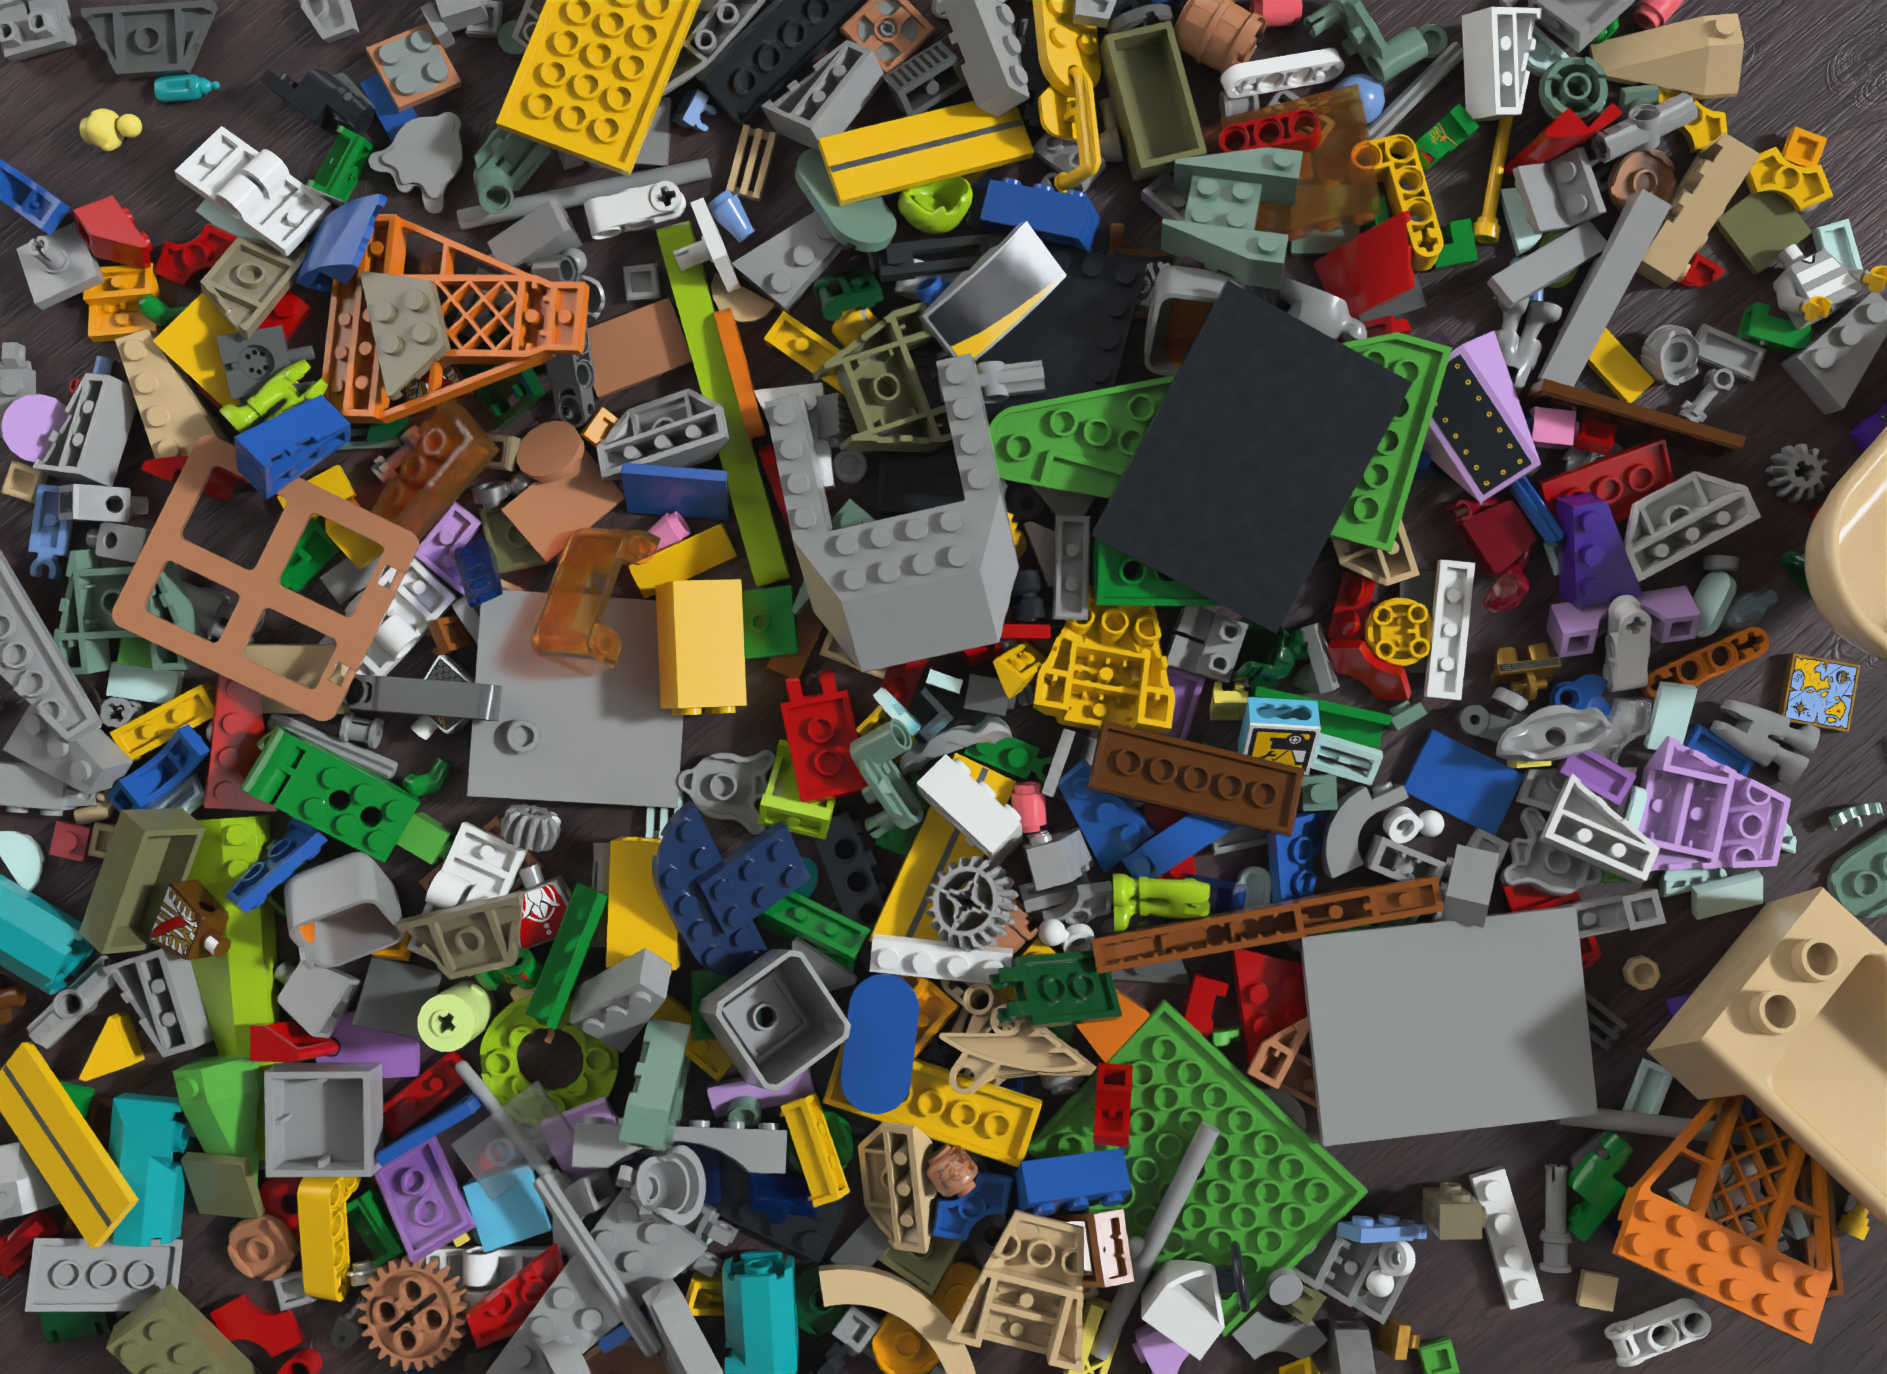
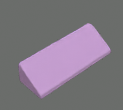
M811 1067L779 1091L766 1090L749 1085L743 1077L709 1083L706 1087L715 1118L727 1116L729 1102L739 1096L754 1097L760 1102L762 1108L787 1104L791 1100L815 1093Z

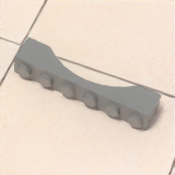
M583 1117V1123H575L572 1168L609 1169L622 1158L643 1148L621 1144L619 1136L623 1118H618V1124H604V1117ZM690 1120L689 1127L676 1126L673 1143L700 1145L718 1151L735 1161L747 1173L785 1174L787 1130H779L778 1123H759L758 1129H744V1122H724V1128H710V1121Z

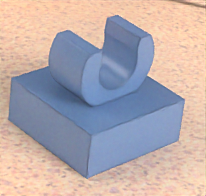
M699 89L686 90L671 121L680 127H693L698 131H707L709 127L701 122L700 114L704 111L706 114L714 116L717 111L713 106L706 104L709 99L708 95Z

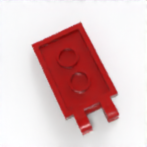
M832 669L819 672V682L822 691L819 694L803 697L799 676L785 679L789 702L780 704L800 800L807 804L862 793V789L868 786L850 754V744L858 739L848 690L837 692Z

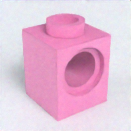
M1534 407L1525 412V420L1535 447L1563 450L1573 446V442L1577 440L1579 422L1575 421L1576 411Z

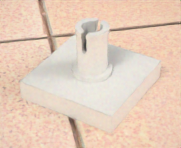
M704 198L691 202L703 236H701V241L673 251L681 271L683 272L685 269L711 260V262H714L728 293L741 288Z

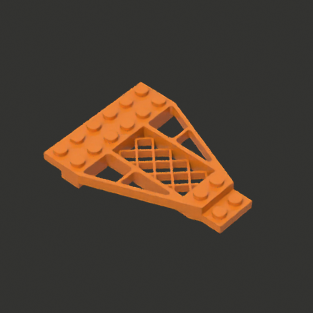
M378 214L373 225L374 232L359 267L347 285L333 278L322 379L329 386L323 397L349 423L388 424L556 359V354L583 355L590 286L585 282H551L404 220L396 214ZM415 233L443 246L440 274H403L408 234ZM457 252L509 275L453 274L455 254ZM363 271L430 280L436 284L438 292L442 290L448 297L441 305L443 317L455 307L463 314L450 328L445 324L449 343L453 341L459 349H450L439 361H435L430 365L428 394L390 409V398L387 397L360 275V272ZM449 290L457 291L454 294H452ZM475 290L481 299L466 311L460 302ZM482 290H490L486 294L482 292ZM504 291H508L514 299L499 311L493 302ZM489 307L496 316L481 328L474 319ZM515 313L513 328L507 319ZM471 324L478 333L463 345L456 336ZM504 324L510 331V334L496 346L489 336ZM485 341L492 350H478L476 348ZM448 364L500 365L441 388L443 369Z
M1744 1094L1711 1098L1633 1187H1628L1617 1220L1622 1222L1612 1254L1802 1343L1812 1345L1833 1278L1826 1170L1810 1156L1813 1207L1798 1201L1794 1197V1189L1806 1152L1786 1133L1777 1136L1770 1118L1753 1102L1752 1105L1757 1117L1746 1121L1740 1109L1742 1102L1749 1099ZM1720 1108L1705 1155L1702 1156L1687 1149V1144ZM1760 1122L1768 1140L1756 1144L1749 1127ZM1740 1131L1747 1149L1735 1153L1730 1139L1733 1133ZM1789 1138L1784 1152L1780 1141ZM1771 1146L1778 1163L1766 1168L1759 1150ZM1678 1154L1701 1165L1687 1208L1654 1194L1650 1190L1651 1185ZM1750 1154L1757 1173L1745 1177L1738 1159ZM1729 1163L1737 1181L1724 1186L1719 1172L1721 1166ZM1778 1171L1779 1174L1774 1184L1770 1174ZM1761 1178L1768 1196L1756 1201L1748 1183ZM1740 1187L1747 1205L1734 1209L1727 1192ZM1719 1196L1726 1214L1713 1219L1708 1205L1710 1199ZM1768 1203V1207L1763 1218V1215L1759 1207ZM1790 1206L1814 1217L1816 1269L1781 1253L1777 1248V1242ZM1750 1211L1757 1229L1745 1233L1738 1216ZM1729 1220L1733 1230L1720 1223Z

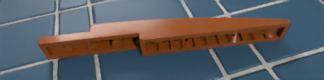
M1433 875L1371 887L1361 886L1216 913L1207 917L1191 918L1091 939L1097 973L1101 974L1305 938L1306 935L1441 912L1444 911L1438 876Z

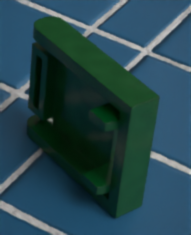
M502 324L489 338L497 346L510 334V331ZM485 341L476 348L478 350H492ZM459 364L466 378L500 366ZM532 368L474 390L495 429L510 425L546 394ZM513 395L515 398H521L512 407L507 401Z
M115 1311L40 1312L44 1335L48 1344L110 1333L113 1330L114 1324L118 1322Z

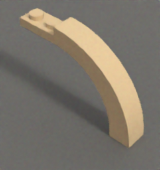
M855 1264L819 1266L824 1307L855 1304L887 1311L906 1321L921 1333L938 1355L946 1374H976L966 1345L946 1340L953 1322L940 1306L921 1289L892 1273L873 1267Z

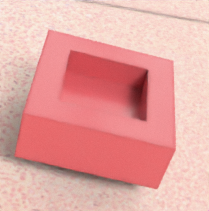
M64 820L56 821L49 855L81 862L88 861L93 827L78 825L77 823Z

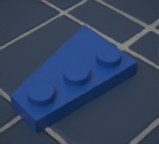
M1328 810L1305 811L1296 814L1293 834L1289 838L1267 833L1273 903L1313 895L1316 875L1313 872L1315 854L1321 852L1322 840L1318 839L1321 821L1326 822Z

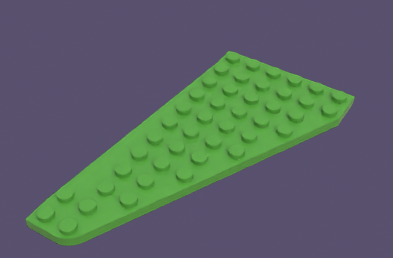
M1399 332L1342 343L1412 382V385L1329 536L1332 539L1355 542L1387 552H1391L1452 350V347ZM1175 375L1012 406L1003 410L993 419L989 427L1000 478L1012 482L1110 499Z

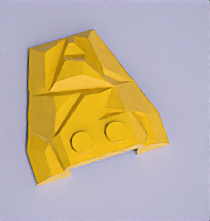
M1089 585L1088 620H1066L1046 661L1037 674L1033 708L1045 715L1055 716L1057 722L1061 725L1099 731L1100 723L1104 720L1154 733L1170 732L1175 694L1173 686L1170 687L1166 669L1168 668L1166 656H1163L1159 641L1161 632L1155 606L1096 605L1095 600L1091 598L1092 585Z

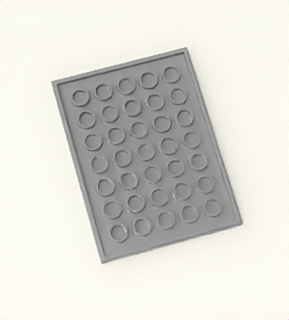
M1570 905L1486 915L1484 928L1445 919L1306 935L1305 938H1299L1320 1140L1323 1146L1598 1115L1576 906Z

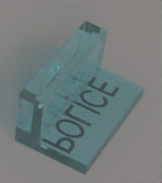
M924 688L920 693L939 712L919 731L929 742L954 718Z

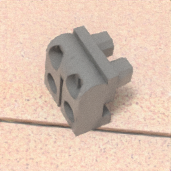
M0 0V42L5 58L17 62L75 46L77 40L67 0Z
M1181 606L1173 632L1205 643L1203 645L1179 635H1171L1164 655L1167 658L1168 666L1211 680L1229 683L1249 624L1217 614L1200 606Z

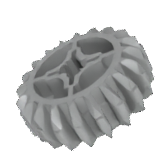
M973 856L970 861V859L962 857L959 859L958 865L953 862L947 863L949 873L937 872L941 881L939 884H929L935 890L934 896L926 897L927 902L933 904V907L926 911L929 917L934 918L930 923L931 928L939 930L937 937L942 941H948L950 947L960 946L961 950L970 952L973 947L975 950L983 951L985 950L986 943L990 946L997 945L996 935L1001 937L1008 936L1004 929L1005 924H1015L1014 920L1009 917L1010 912L1019 910L1018 906L1011 904V901L1019 896L1016 891L1009 890L1015 882L1012 878L1005 877L1007 871L1003 867H996V863L990 859L983 861V858ZM969 880L965 888H963L962 890H958L965 882ZM991 890H992V894H993V904H992V905L990 904V901H989V896H990ZM963 899L974 901V904L981 906V909L971 907ZM952 902L955 906L954 915H952ZM987 917V919L980 926L970 930L971 927H975L976 923L981 918Z

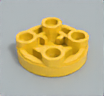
M1408 598L1388 599L1376 605L1368 614L1363 629L1364 641L1369 650L1378 658L1391 664L1411 665L1428 655L1433 621L1428 613V609L1414 600Z

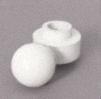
M1397 807L1391 810L1383 821L1385 833L1397 843L1410 841L1418 832L1426 837H1434L1439 835L1444 828V819L1437 811L1426 810L1417 816L1408 807Z
M1050 918L1044 920L1038 928L1039 939L1047 946H1056L1061 943L1064 953L1093 951L1091 939L1096 937L1092 928L1086 924H1074L1065 929L1062 922Z
M1405 1241L1384 1242L1380 1247L1378 1259L1381 1269L1372 1270L1366 1278L1367 1289L1372 1295L1376 1297L1388 1296L1394 1288L1393 1276H1406L1413 1270L1415 1254L1412 1247Z

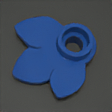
M1585 674L1574 682L1560 681L1553 685L1549 691L1548 702L1550 706L1566 705L1579 710L1597 708L1602 711L1608 721L1613 719L1614 716L1607 701L1600 696L1608 685V681L1601 676ZM1568 691L1570 699L1567 703L1562 704L1560 702V695Z

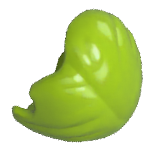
M961 176L902 191L898 199V209L905 220L921 232L936 235L943 234L952 230L961 222L971 205L973 192L970 183Z

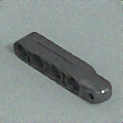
M570 254L541 257L533 262L532 275L540 276L551 282H581L577 262ZM587 320L583 355L556 354V359L546 362L548 379L553 390L556 414L561 421H565L575 428L586 426L595 413L592 391L595 371ZM564 407L566 408L567 415L563 413Z
M355 674L342 704L349 709L498 722L502 686Z

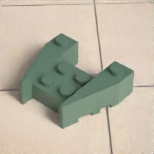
M1267 147L1175 159L1173 191L1188 192L1189 196L1184 221L1163 219L1161 250L1182 259L1188 256L1205 263L1204 268L1215 273L1218 269L1233 275V280L1241 284L1280 290L1288 235L1256 231L1255 226L1260 202L1295 206L1303 151Z
M95 549L70 551L66 571L69 581L66 596L61 598L59 611L62 612L60 627L55 629L53 637L74 675L110 670L109 638L140 637L119 627L112 618V609L134 566L101 568L100 556H96ZM168 562L146 604V608L150 613L204 638L202 626L175 562ZM150 641L153 671L186 670L202 666Z
M650 1018L647 1023L640 1061L637 1062L634 1077H636L633 1093L629 1092L619 1136L621 1144L643 1148L631 1155L650 1158L653 1157L654 1150L665 1152V1150H669L673 1146L682 1145V1143H673L676 1126H680L691 1060L685 1055L691 1025Z

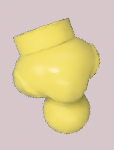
M101 108L92 111L89 117L83 118L79 129L82 139L88 145H94L98 149L110 152L120 147L125 137L135 138L140 135L142 122L133 114L119 116L112 110Z

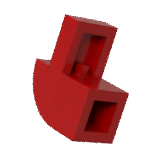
M1098 1063L1093 1144L1128 1147L1133 1065Z

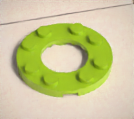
M532 995L519 999L516 1002L513 1001L502 1009L494 1018L483 1037L479 1054L481 1055L482 1080L510 1116L518 1121L539 1127L543 1119L604 1096L607 1098L614 1086L619 1070V1051L594 1036L586 1034L582 1029L569 1022L574 999L572 995L557 1029H561L574 1037L581 1046L584 1058L581 1074L576 1081L565 1088L556 1090L539 1088L528 1082L520 1072L517 1052L522 1039L536 1029H549V1027H546V1022L525 1015Z

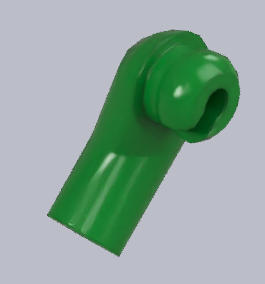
M144 295L138 301L140 313L160 327L168 326L189 306L187 304L170 308L152 295Z
M437 757L429 773L407 775L403 780V787L407 790L408 794L416 797L434 793L441 788L453 764L441 757Z

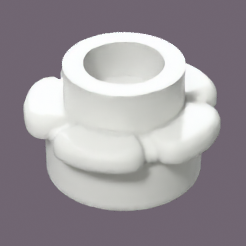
M374 1260L356 1262L352 1264L353 1270L347 1272L346 1276H350L351 1286L369 1284L368 1278L378 1274L377 1269L381 1266L375 1268L372 1263Z

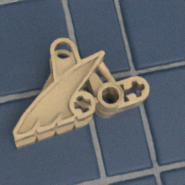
M941 979L944 991L962 1005L951 1033H940L939 1035L941 1040L963 1052L949 1073L950 1085L959 1094H972L986 1083L999 1086L1006 1079L1036 1075L1067 1078L1091 1076L1097 1067L1080 1053L1075 1052L1076 1050L1046 1027L1027 1029L1025 1019L1015 1021L1014 1026L1011 1023L1000 1024L997 1009L1007 1008L1006 1003H1008V1000L1002 993L993 990L991 985L964 982L969 986L967 990L958 987V984L953 980ZM989 997V1004L984 1009V1002ZM970 1012L973 1015L970 1020L969 1026L967 1028L966 1033H962L964 1029V1024ZM993 1029L995 1033H989V1031ZM966 1068L964 1075L971 1077L974 1073L975 1078L974 1083L969 1088L962 1089L957 1084L956 1079L958 1072Z

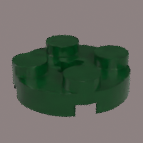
M827 1261L810 1265L801 1270L795 1277L798 1326L812 1334H818V1332H829V1334H832V1330L851 1305L842 1304L824 1307V1303L820 1306L815 1304L817 1299L815 1293L818 1291L822 1292L819 1266L832 1265Z

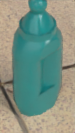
M194 74L163 76L155 79L154 82L156 99L161 102L197 100L203 95H208L212 89L218 90L220 88L219 82H211Z

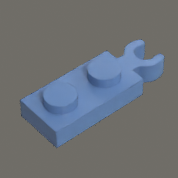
M37 485L28 551L38 553V557L30 566L31 576L42 577V569L48 565L50 569L49 578L59 580L62 574V567L58 562V556L68 557L73 521H58L59 486Z
M1386 1214L1379 1215L1378 1220L1367 1216H1352V1221L1338 1222L1337 1236L1358 1243L1413 1241V1239L1427 1238V1224H1415L1414 1220L1400 1221V1217Z

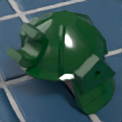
M1242 617L1240 622L1249 625L1229 681L1248 679L1249 687L1277 685V680L1286 677L1295 665L1296 657L1309 655L1308 641L1304 642V632L1294 631L1289 635L1280 626L1275 634Z

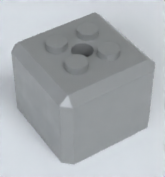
M769 950L701 999L699 1008L700 1015L745 1082L749 1085L772 1091H779L848 1039L851 1024L804 953L795 950ZM762 1007L770 1008L773 1013V1020L766 1027L760 1026L756 1020L757 1012Z

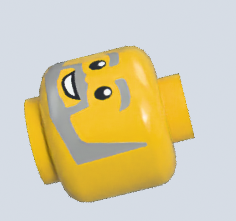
M854 308L843 311L842 316L834 321L832 333L842 346L846 348L880 321L870 308L865 310Z

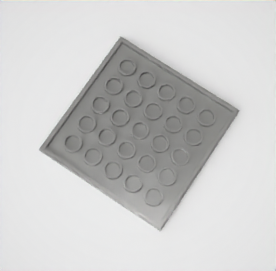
M482 588L475 683L502 686L498 722L472 720L467 796L678 808L679 786L677 779L680 774L684 715H672L671 709H661L656 601ZM518 719L531 720L541 730L542 738L539 746L527 754L513 751L506 742L507 728Z

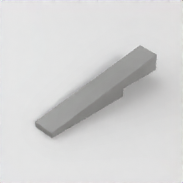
M1645 189L1629 195L1601 256L1594 258L1537 378L1538 380L1545 378L1574 387L1672 206L1671 204Z

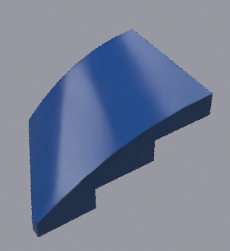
M381 194L361 197L341 205L327 215L313 233L296 283L309 289L321 272L347 285L359 267L374 232L373 225L375 219L385 206L387 197Z

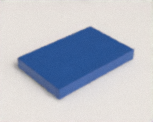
M636 463L622 464L621 477L627 512L665 515L666 513L672 514L677 511L682 517L729 521L731 508L727 471Z
M1430 729L1403 785L1408 795L1495 836L1524 774Z
M474 1093L391 1141L377 1152L376 1158L381 1167L472 1115L483 1104Z

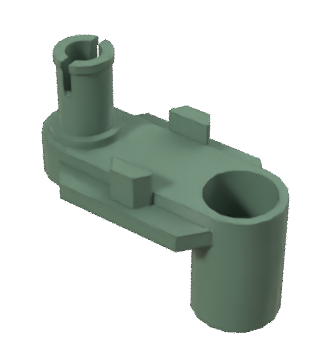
M1329 0L1328 5L1305 17L1303 20L1306 30L1312 27L1309 34L1313 38L1336 23L1341 24L1349 37L1341 42L1346 55L1351 57L1358 52L1372 76L1381 84L1428 55L1426 41L1420 31L1414 26L1408 27L1385 41L1360 0Z
M498 127L494 129L488 136V140L474 156L476 168L473 173V180L481 207L491 214H501L508 211L514 203L513 191H519L551 153L550 147L504 131Z
M895 718L850 744L851 757L868 784L867 787L862 789V795L870 804L879 800L885 809L875 816L867 818L865 821L867 831L876 827V830L870 833L873 838H878L895 827L906 830L923 819V811L918 799L897 766L891 760L912 747V739L908 729L901 721Z

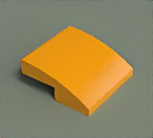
M151 263V267L146 269L130 265L100 267L105 282L83 291V300L89 305L88 337L94 343L115 341V339L145 329H150L157 333L162 332V327L144 317L138 309V301L144 295H152L160 300L157 274L153 273L155 269L153 263Z
M898 975L908 982L919 1000L920 1008L914 1053L915 1059L957 1011L960 1005L929 978Z

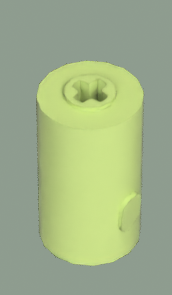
M462 981L432 997L422 1006L418 1015V1031L422 1040L430 1048L440 1052H452L462 1048L483 1033L496 1017L497 1001L491 990H485L477 981Z

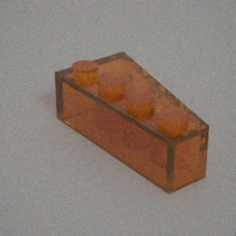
M451 400L434 405L437 409L430 421L424 420L417 433L421 436L411 453L406 451L400 461L401 470L396 479L388 481L371 510L372 513L413 532L419 541L500 451L464 407Z

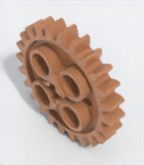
M406 1255L401 1260L396 1257L388 1262V1265L384 1264L377 1269L378 1274L368 1278L367 1281L371 1286L361 1291V1294L367 1300L358 1304V1308L366 1311V1314L359 1318L358 1322L368 1324L369 1328L362 1333V1337L372 1335L374 1340L370 1343L369 1349L379 1346L381 1348L378 1356L380 1360L386 1355H390L391 1367L402 1361L403 1371H407L414 1364L417 1371H421L427 1364L433 1368L440 1362V1359L442 1361L446 1360L452 1355L451 1351L456 1350L461 1345L459 1339L468 1332L461 1326L468 1322L466 1314L462 1313V1311L471 1304L468 1301H461L460 1298L467 1289H457L455 1286L460 1276L457 1275L451 1279L447 1276L451 1266L447 1265L439 1270L438 1258H434L428 1264H426V1257L414 1263ZM413 1281L420 1286L421 1294L414 1290ZM432 1293H436V1300L417 1313L397 1331L392 1330V1325L407 1315ZM387 1302L393 1305L395 1314L389 1311ZM433 1310L440 1313L442 1322L434 1317ZM407 1331L414 1334L416 1343L409 1339Z

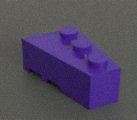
M1591 493L1556 498L1557 522L1566 533V536L1558 542L1560 597L1575 607L1612 602L1622 595H1632L1635 598L1642 597L1643 594L1607 501Z

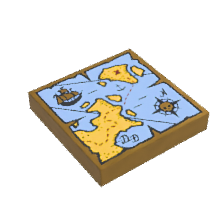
M1788 653L1778 714L1789 718L1790 723L1810 724L1818 728L1849 732L1861 665Z

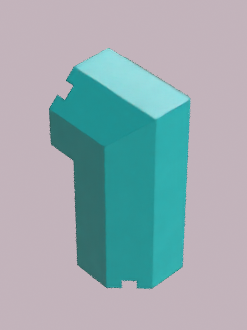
M0 874V965L49 995L61 992L69 985L63 980L69 974L76 977L82 971L95 949L79 933L82 922Z
M123 1093L113 1098L108 1154L139 1201L109 1236V1243L112 1245L146 1247L151 1246V1239L161 1238V1245L169 1244L181 1236L186 1174L181 1159L185 1155L186 1150H194L197 1138L191 1137L187 1132L186 1116L180 1106L178 1097Z
M764 1250L744 1252L740 1254L741 1261L733 1263V1257L726 1259L722 1268L726 1334L725 1348L732 1347V1351H729L728 1357H725V1374H800L794 1257L788 1255L787 1260H783L782 1252Z

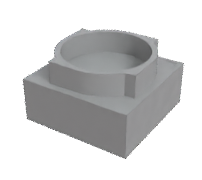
M382 1062L278 1063L264 1072L266 1177H372L382 1168L376 1158L377 1152L383 1149Z

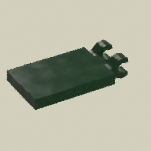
M1093 951L1020 956L1011 961L1012 967L999 968L998 974L989 975L993 990L1012 986L1016 999L1014 1002L1006 1003L1007 1008L997 1009L1000 1024L1025 1019L1027 1029L1112 1021L1122 1016L1111 972L1097 973Z

